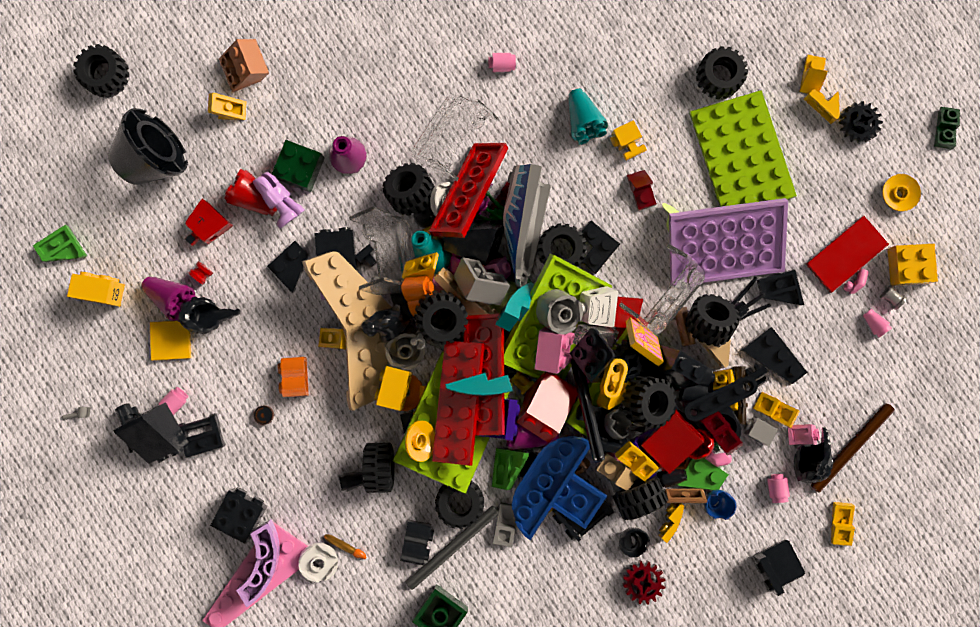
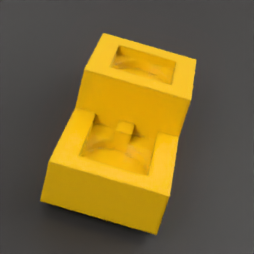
M761 392L753 408L788 428H792L800 413L798 409L764 392Z
M630 441L615 453L617 459L628 466L632 473L643 481H646L659 469L647 455Z
M833 502L832 544L852 546L855 527L852 525L855 506L852 503Z

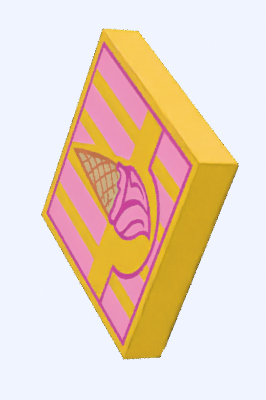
M630 317L626 321L630 346L654 364L661 365L664 361L658 337Z

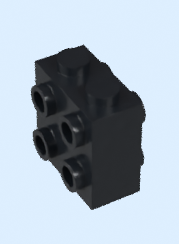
M236 487V489L228 490L210 526L246 544L250 541L251 532L257 528L268 506L264 504V500L256 496L252 498L246 495L247 491Z

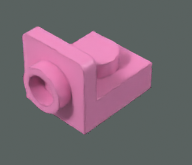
M812 424L793 425L792 428H788L789 445H817V441L820 439L819 430Z

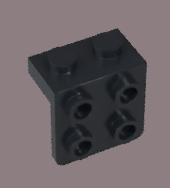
M590 328L570 352V355L590 383H601L606 367L615 358V353L596 328Z
M786 539L753 555L756 561L754 563L755 567L765 579V587L769 592H773L777 596L785 593L782 588L783 586L805 575V571L790 541Z

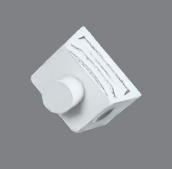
M605 286L582 292L580 294V303L583 307L581 321L592 325L614 327L618 291Z

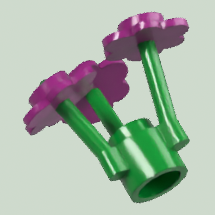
M487 191L475 218L483 221L503 220L505 207ZM489 200H491L497 206V208L495 207L492 210L491 208L487 207ZM484 210H486L487 212L490 213V215H489L490 218H487V217L482 216V215H480V214H481Z

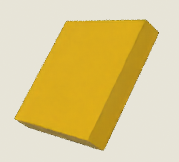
M150 322L151 361L191 358L190 332L180 322Z

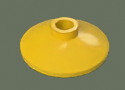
M896 174L885 182L882 195L885 203L891 209L904 212L911 210L918 204L921 197V189L913 177L907 174ZM897 191L902 193L901 197L897 196Z
M416 421L407 430L405 448L409 457L414 461H426L433 454L435 430L429 422Z

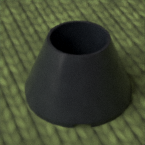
M139 108L128 110L121 119L108 153L111 167L119 177L133 185L182 174L187 169L188 161H185L183 154L186 151L179 138L157 116L152 118L145 114L146 110Z

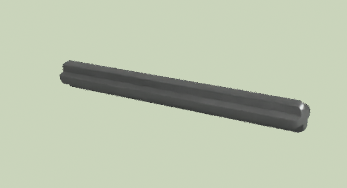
M491 506L486 510L476 523H473L412 575L406 581L407 586L411 590L416 588L498 516L497 509Z

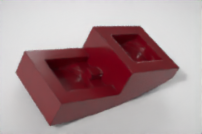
M716 412L702 420L706 429L727 456L743 446V442L720 412Z

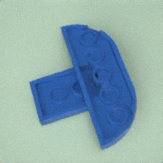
M567 436L551 441L540 451L513 495L512 510L518 529L529 540L532 539L552 507L586 529L606 499V494L574 474L590 449L588 440Z

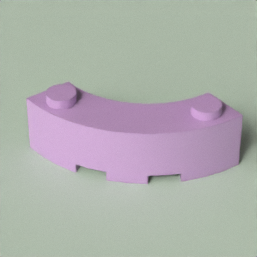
M272 519L255 528L250 534L255 544L256 563L251 575L236 590L246 607L254 603L262 595L278 565L280 552L279 538Z

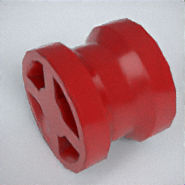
M200 261L196 263L194 269L188 272L191 277L202 285L205 284L206 278L213 274Z

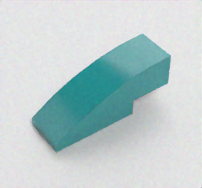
M530 282L522 286L511 296L500 312L495 325L510 331L517 321H521L529 310L531 302L530 292L534 283Z
M486 373L445 384L446 390L471 396L499 395L512 391L508 375L488 380Z

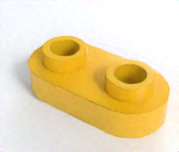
M614 358L606 367L600 384V391L604 397L616 398L620 395L628 371L624 360ZM616 365L617 369L614 372L613 367ZM610 384L611 389L608 391L607 386Z

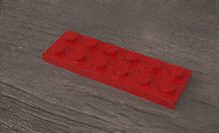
M506 143L473 144L429 229L432 236L465 238L508 150Z
M500 313L468 315L466 317L468 325H464L466 328L464 342L485 344L482 374L486 373L488 380L504 376V329L495 325ZM504 394L479 396L475 436L505 435Z
M446 341V345H444L432 456L433 462L473 465L479 396L459 394L446 390L445 384L482 374L485 347L483 343L456 341L450 343Z

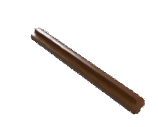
M885 403L833 460L831 475L821 482L811 484L813 490L820 493L892 415L895 409L890 404Z

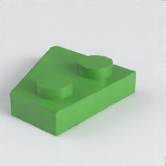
M67 225L62 226L32 245L43 262L87 257V254Z
M496 448L492 487L511 490L529 457V453Z
M705 458L690 459L685 469L687 481L676 485L719 490L729 474Z

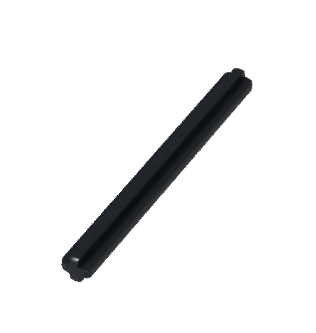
M572 358L571 367L592 459L599 463L604 461L605 456L586 376Z

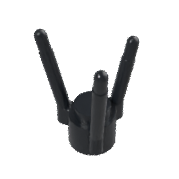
M754 277L738 297L731 302V304L735 305V309L739 311L738 315L741 320L771 307L769 303L749 311L750 306L765 297L764 293L747 304L743 301L739 302L758 279L757 277Z
M130 403L123 404L115 409L121 425L132 420L134 415H141L137 407H131ZM128 446L129 453H132L133 449Z

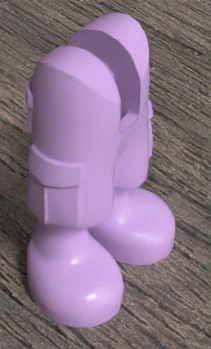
M269 172L253 180L254 186L262 195L268 207L271 209L276 207L279 211L280 218L276 223L279 229L305 211L300 204H297L289 197L290 192Z

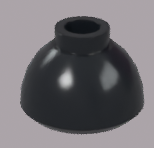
M431 204L429 207L426 206L424 211L413 214L415 223L421 228L431 226L436 218L431 209Z

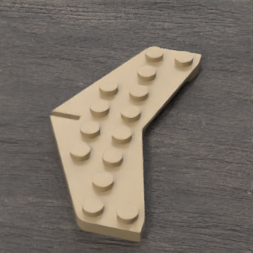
M328 252L302 261L308 277L315 282L342 325L346 338L348 390L346 391V400L349 410L354 411L375 401L377 388L380 389L382 381H379L382 369L385 370L388 362L385 353L386 349L384 343L379 339V333H376L374 337H369L363 332L361 324L364 320H368L376 311L392 307L338 252Z

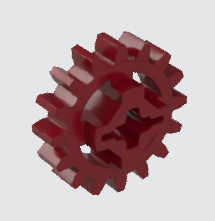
M638 560L637 566L632 562V569H625L628 575L622 576L626 580V582L622 583V586L628 588L625 593L626 595L631 594L630 599L632 601L637 598L639 604L645 600L646 604L649 605L650 599L654 602L657 601L656 595L662 597L660 589H665V586L661 582L666 580L660 576L663 573L662 570H656L657 565L655 563L650 566L648 560H646L645 564ZM641 570L639 574L634 575L637 571ZM650 572L654 573L656 581L651 579ZM644 579H646V580L648 581V583H647V584L645 583V584L642 586V585L640 584V581H644ZM631 584L637 586V593L633 591Z

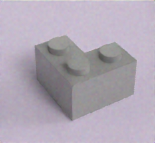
M462 257L453 276L465 299L471 302L478 301L488 305H501L510 287L504 275L486 272L479 260Z

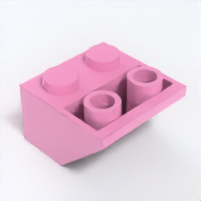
M547 327L542 328L538 336L535 369L558 374L568 363L570 364L572 359L570 346L574 342L575 334L572 332L558 334Z

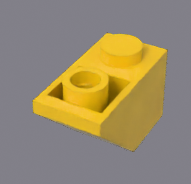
M435 252L406 261L402 278L427 275L430 281H433L439 254Z

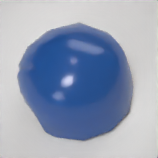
M713 490L707 494V503L703 505L705 512L712 518L728 520L735 514L737 508L736 501L728 492Z

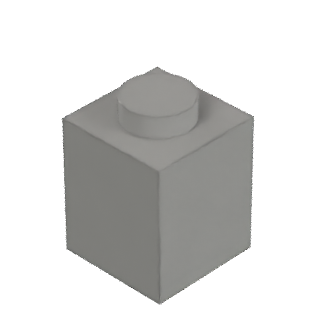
M753 417L752 420L749 419L746 422L747 425L744 426L746 430L744 434L764 446H770L778 429L759 418Z

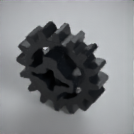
M861 101L859 104L854 102L851 107L845 108V112L840 115L843 119L839 121V124L843 125L840 131L846 132L844 137L850 136L851 142L857 139L858 144L863 142V140L866 143L875 138L877 133L881 131L879 125L883 123V121L878 120L882 115L881 113L876 114L878 108L872 109L871 103L865 106L864 101Z
M622 340L621 344H615L616 349H612L615 353V358L624 360L628 367L625 383L640 376L641 372H646L643 367L648 366V363L645 362L647 358L630 346L629 340ZM616 365L613 367L614 372L617 369Z

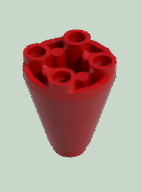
M240 169L235 177V185H230L225 193L224 199L226 202L266 216L269 214L273 217L277 208L271 209L268 207L262 195L253 184V180L256 178L249 171Z

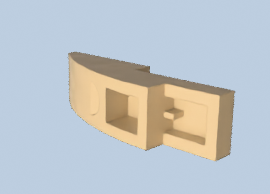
M444 267L435 275L434 280L446 293H452L461 301L468 315L498 313L496 309H492L484 302H471L465 299L453 277L454 275Z

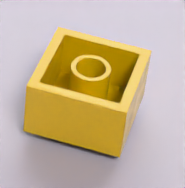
M935 243L896 245L887 249L890 285H922L938 282Z
M80 271V275H71L67 297L120 307L125 284L119 283V279L110 276L94 275Z
M386 366L385 370L382 369L379 381H382L381 388H377L374 400H377L376 405L398 411L403 410L413 372Z

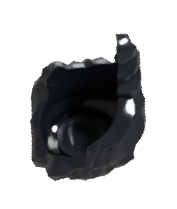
M192 297L190 301L181 303L178 317L180 324L193 334H207L217 329L220 322L238 316L241 310L238 308L236 310L220 309L211 299Z
M822 427L820 444L808 447L800 445L797 448V452L794 455V470L798 482L817 483L831 475L833 459L829 430L826 427Z

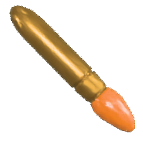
M324 535L327 542L345 552L353 554L354 557L360 559L367 558L362 550L355 549L333 535Z

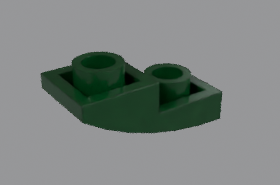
M940 107L934 147L954 149L956 147V129L960 126V109Z

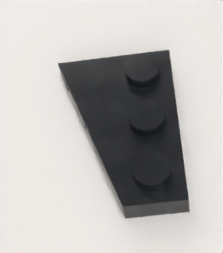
M772 327L741 349L742 352L790 384H794L808 373Z

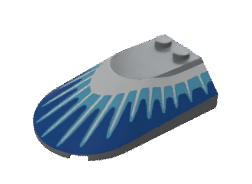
M533 164L516 165L513 168V172L510 171L508 176V183L510 185L503 215V226L517 289L526 285L527 279H530L551 190V185L540 182L542 166Z

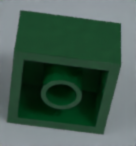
M285 140L272 175L281 182L311 193L325 158L320 152Z
M436 584L414 615L412 623L418 627H458L468 613V606Z

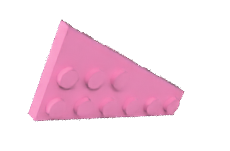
M274 523L279 538V560L276 571L265 591L248 607L245 606L236 591L239 585L254 570L256 563V549L254 545L202 621L211 627L227 626L299 570V557L307 545Z

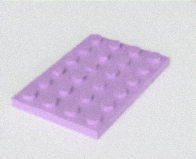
M783 198L670 213L671 286L785 272L788 200Z

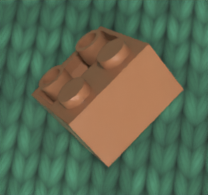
M236 39L219 58L232 92L258 83L269 74L256 39Z

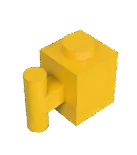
M634 120L612 131L610 139L613 146L618 147L619 151L626 147L629 150L623 154L626 161L647 151L644 144L638 147L636 145L642 138V135Z

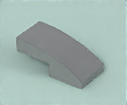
M500 502L493 544L512 547L516 530L512 504Z

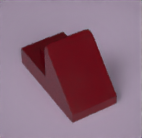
M642 170L628 174L627 179L638 211L656 206L657 203L651 188L653 181L647 172Z

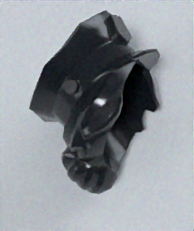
M395 305L390 309L376 311L368 320L362 322L361 328L369 337H374L376 333H379V339L384 343L393 340L405 331L411 320L408 318V315L400 313L401 308L399 305Z

